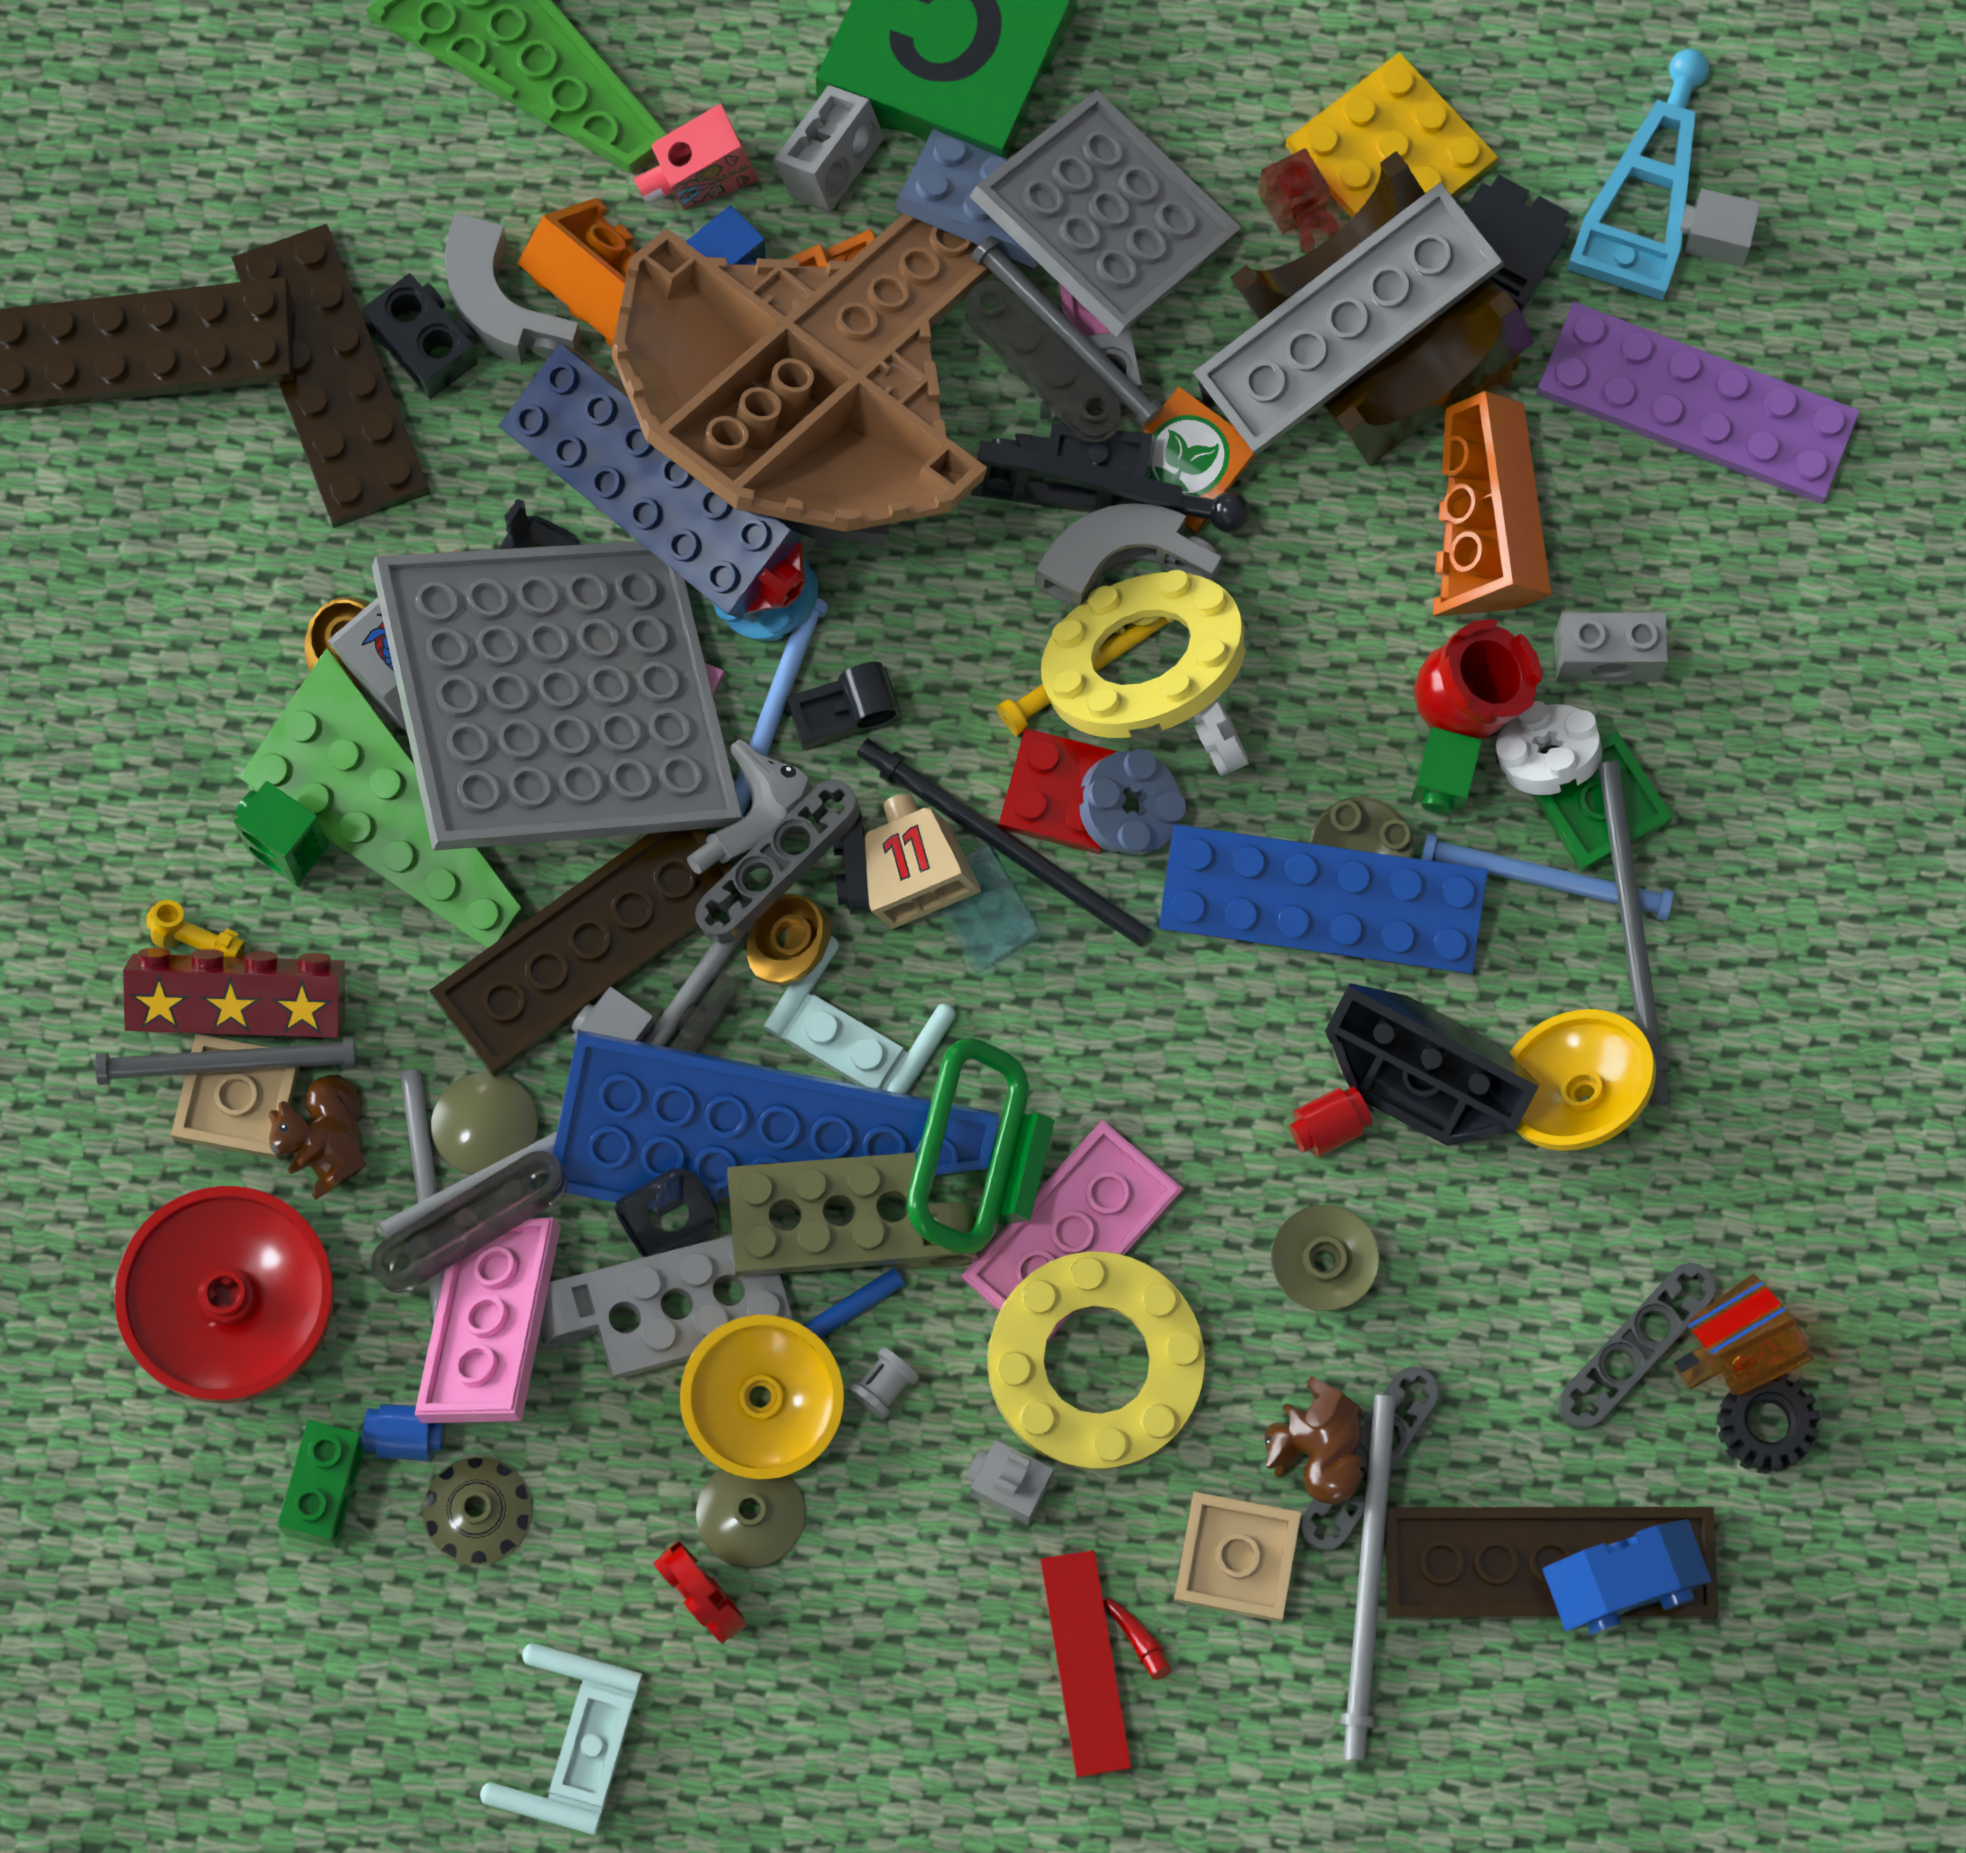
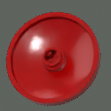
M215 1186L192 1191L177 1197L153 1213L141 1225L126 1247L120 1261L115 1282L114 1304L119 1330L127 1348L138 1364L153 1379L167 1389L189 1399L209 1403H235L258 1398L276 1390L295 1377L309 1363L328 1331L334 1307L335 1286L330 1260L322 1242L309 1223L295 1209L275 1196L260 1190L239 1186Z

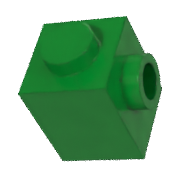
M1431 727L1424 744L1411 800L1421 802L1422 808L1436 814L1448 815L1452 811L1461 813L1468 799L1482 740Z

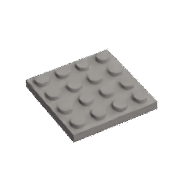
M1095 90L978 183L969 196L1116 338L1232 241L1242 228L1098 90Z

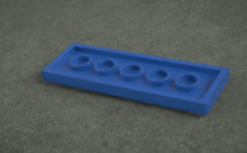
M1173 824L1159 929L1473 974L1488 869Z

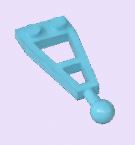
M1684 49L1672 58L1669 72L1674 84L1667 103L1660 100L1656 101L1584 217L1567 270L1663 301L1682 243L1683 231H1680L1686 206L1696 113L1686 108L1693 88L1705 82L1710 69L1706 56L1699 50ZM1660 125L1677 130L1673 166L1642 156ZM1629 176L1671 189L1664 243L1601 223Z

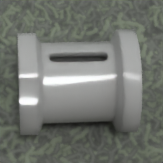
M881 1347L877 1352L879 1360L859 1384L853 1383L848 1391L858 1402L877 1417L884 1420L890 1413L888 1407L908 1383L915 1384L919 1376L900 1357L885 1347Z

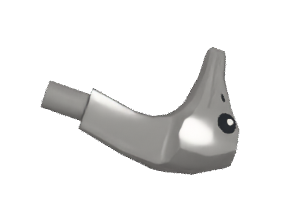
M737 740L731 744V753L740 765L750 788L752 807L748 814L740 821L708 835L706 838L707 843L687 857V862L695 873L701 874L717 861L723 864L747 854L812 791L813 788L809 778L797 767L764 756L742 740Z

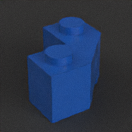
M1689 1520L1656 1525L1636 1532V1536L1618 1541L1608 1546H1605V1543L1542 1568L1565 1632L1587 1627L1590 1635H1596L1620 1626L1622 1623L1619 1615L1639 1606L1661 1602L1663 1610H1669L1695 1600L1692 1590L1708 1584L1712 1580Z

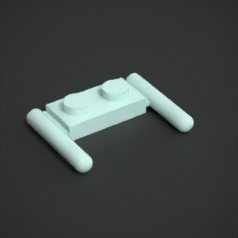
M831 936L823 959L811 973L789 985L763 1025V1029L781 1038L789 1045L856 1085L907 1094L955 1019V1010L948 1004L938 1005L909 1052H906L900 1045L814 994L810 995L809 993L839 948L838 941Z
M530 1643L524 1648L522 1654L525 1664L583 1680L549 1789V1796L544 1798L495 1783H487L481 1789V1801L489 1806L596 1835L643 1674Z

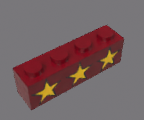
M153 947L142 949L138 954H132L123 969L125 1031L338 1038L345 1023V960H331V957L324 953H306L300 955L298 959L277 958V954L270 951H254L247 953L245 957H226L222 951L214 949L197 950L191 955H171L168 949Z

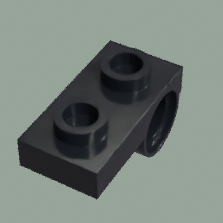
M867 662L856 665L844 671L839 676L838 681L786 696L787 705L802 750L902 720V713L886 666H883L881 662Z

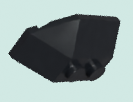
M1350 983L1325 1030L1330 1044L1333 1045L1338 1063L1349 1088L1354 1086L1361 1094L1365 1103L1446 1146L1515 1132L1540 1086V1083L1502 1045L1407 995Z

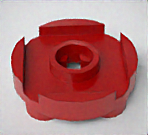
M677 1540L661 1553V1556L653 1564L664 1579L673 1588L676 1587L686 1599L683 1603L704 1628L707 1627L714 1637L723 1644L729 1638L732 1639L742 1631L748 1623L714 1578L710 1577L700 1565H696L698 1559L681 1541Z

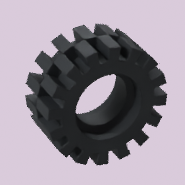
M1770 1370L1760 1371L1755 1376L1751 1373L1733 1386L1720 1405L1721 1410L1717 1415L1716 1423L1720 1425V1432L1718 1433L1720 1443L1725 1442L1728 1447L1725 1452L1731 1459L1734 1456L1741 1461L1739 1465L1747 1470L1753 1467L1757 1469V1473L1764 1474L1775 1470L1776 1473L1785 1471L1788 1467L1797 1464L1813 1447V1442L1818 1437L1820 1429L1816 1427L1821 1419L1820 1411H1814L1813 1408L1816 1399L1812 1392L1808 1395L1804 1393L1802 1388L1805 1384L1799 1379L1794 1383L1788 1380L1789 1374L1780 1371L1777 1375H1770ZM1766 1402L1780 1407L1788 1419V1430L1785 1437L1776 1442H1764L1756 1438L1748 1426V1414L1753 1406Z

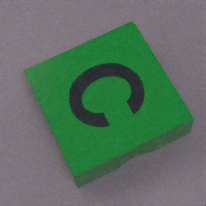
M852 0L816 76L817 100L827 86L830 85L869 99L881 128L906 132L926 142L933 129H936L1000 157L1009 159L1028 117L1035 87L1042 75L1052 64L1076 11L1078 0Z

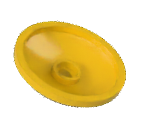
M1582 1009L1562 1013L1543 1021L1528 1031L1515 1044L1510 1054L1540 1083V1086L1516 1132L1525 1140L1539 1147L1550 1150L1572 1151L1601 1144L1625 1130L1636 1120L1647 1105L1656 1080L1655 1057L1642 1031L1621 1015L1596 1009ZM1591 1096L1589 1099L1581 1101L1584 1097Z
M745 1316L716 1328L693 1351L681 1380V1415L688 1435L694 1445L717 1467L745 1478H779L799 1471L809 1465L831 1442L843 1412V1382L839 1367L832 1353L824 1342L811 1330L793 1320L780 1316ZM756 1386H763L769 1392L770 1399L764 1407H755L750 1402V1392Z

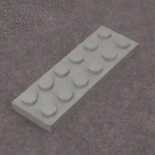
M1440 182L1205 362L1193 374L1257 456L1504 267L1503 261Z

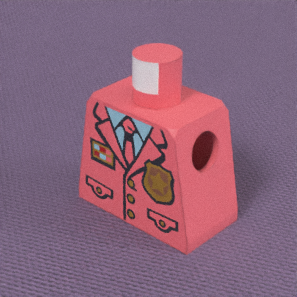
M721 104L655 141L652 149L660 165L634 178L647 205L674 193L684 210L759 181L745 149Z

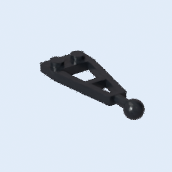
M997 438L991 442L980 441L977 460L985 465L987 470L984 480L971 491V496L1083 512H1094L1120 504H1150L1168 508L1183 515L1210 519L1215 528L1225 533H1234L1245 527L1250 517L1248 502L1242 495L1235 492H1224L1214 499L1181 494L1182 486L1034 449L1023 448L1018 442L1010 439ZM1027 474L1075 486L1029 482L1026 479Z

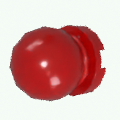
M1474 620L1454 633L1446 644L1430 652L1419 670L1413 687L1417 711L1427 726L1483 740L1501 730L1505 723L1510 722L1531 708L1535 702L1533 699L1536 694V686L1542 681V670L1538 655L1527 638L1521 633L1515 637L1506 629L1496 626L1499 622L1497 620Z

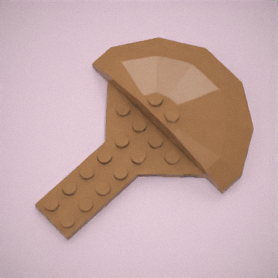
M903 214L850 261H828L827 267L799 266V261L792 259H757L756 265L727 264V258L705 257L668 228H665L630 257L611 352L646 441L737 510L843 532L950 512L984 480L987 467L946 436L944 420H941L938 403L940 390L935 361H932L929 344L931 340L930 328L993 273L984 263L978 265L971 258L972 253L979 245Z

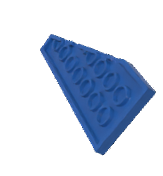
M578 1030L546 1189L616 1203L623 1196L635 1191L671 1169L683 1167L690 1169L699 1177L713 1201L717 1202L722 1198H729L727 1167L915 1153L917 1160L932 1100ZM953 1104L935 1175L988 1169L998 1127L999 1114L997 1112ZM655 1199L650 1202L647 1209H653Z

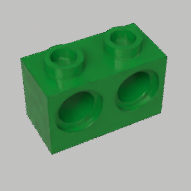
M267 780L258 792L251 790L247 793L236 809L235 815L237 818L234 820V823L248 853L297 887L330 847L318 816Z
M307 1420L277 1523V1527L285 1536L338 1548L365 1454L361 1433Z

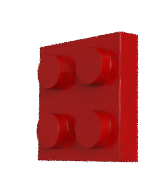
M1025 728L998 826L1008 832L1100 855L1101 846L1088 834L1080 817L1079 804L1084 803L1083 792L1085 786L1081 788L1085 774L1096 762L1119 751Z

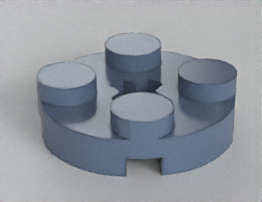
M1136 749L1134 751L1113 753L1096 762L1083 778L1081 788L1085 786L1083 792L1084 803L1079 804L1082 823L1091 838L1103 849L1112 853L1119 851L1124 854H1131L1130 856H1141L1160 848L1172 837L1173 824H1178L1179 820L1185 815L1186 802L1180 794L1173 775L1148 750ZM1124 790L1137 797L1139 801L1138 814L1135 811L1126 813L1121 805L1126 801L1123 794Z

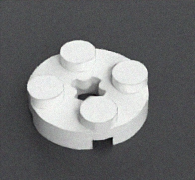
M1219 696L1212 704L1194 716L1196 721L1194 726L1206 752L1210 753L1219 775L1223 776L1248 765L1249 762L1240 738Z
M1535 701L1531 708L1508 722L1501 730L1496 742L1500 768L1506 774L1507 781L1514 788L1535 795L1561 792V784L1569 783L1576 779L1577 785L1583 783L1597 770L1603 755L1595 716L1591 712L1568 705H1546L1541 701ZM1549 745L1559 746L1549 749L1547 754L1540 752V749Z

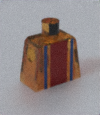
M1753 1273L1689 1320L1687 1328L1698 1348L1673 1362V1365L1690 1391L1712 1377L1717 1376L1732 1395H1740L1814 1360V1357L1794 1317Z

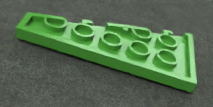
M377 0L366 8L368 18L628 173H632L654 157L653 143L667 135L551 0Z
M326 648L239 778L257 791L266 780L316 814L327 839L468 936L489 948L510 933L525 908L478 847L432 850L412 757L371 706L370 701L362 690L356 686L344 670L343 665L335 654Z

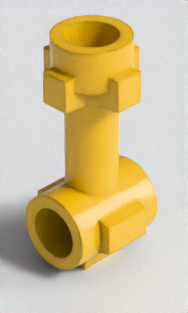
M162 900L156 903L147 914L146 926L151 930L152 942L161 948H172L183 942L198 950L214 949L222 951L226 957H242L246 941L238 938L239 933L226 928L224 932H220L217 935L185 921L182 906L173 900Z

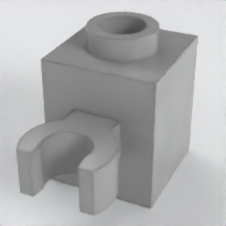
M995 1440L988 1453L979 1449L965 1478L973 1482L970 1488V1497L1029 1526L1053 1478L1054 1469Z

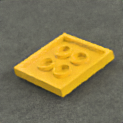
M1400 52L1289 136L1285 143V147L1351 218L1363 207L1375 190L1381 174L1380 163L1395 151L1407 163L1425 193L1441 182L1453 198L1493 168L1498 161V156Z

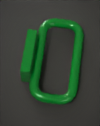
M974 1038L959 1040L947 1049L943 1057L907 1198L909 1219L919 1235L949 1251L965 1255L979 1252L991 1242L997 1225L1031 1220L1055 1120L1040 1113L1025 1114L1029 1095V1083L1024 1068L1011 1054L983 1040ZM972 1059L1000 1072L1007 1081L1008 1095L976 1223L972 1231L962 1233L935 1220L930 1214L928 1201L961 1069L967 1060Z

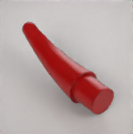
M1105 1598L1103 1600L1104 1608L1120 1626L1131 1643L1139 1662L1145 1665L1152 1680H1160L1166 1677L1172 1669L1163 1654L1164 1649L1160 1643L1125 1608L1112 1598Z

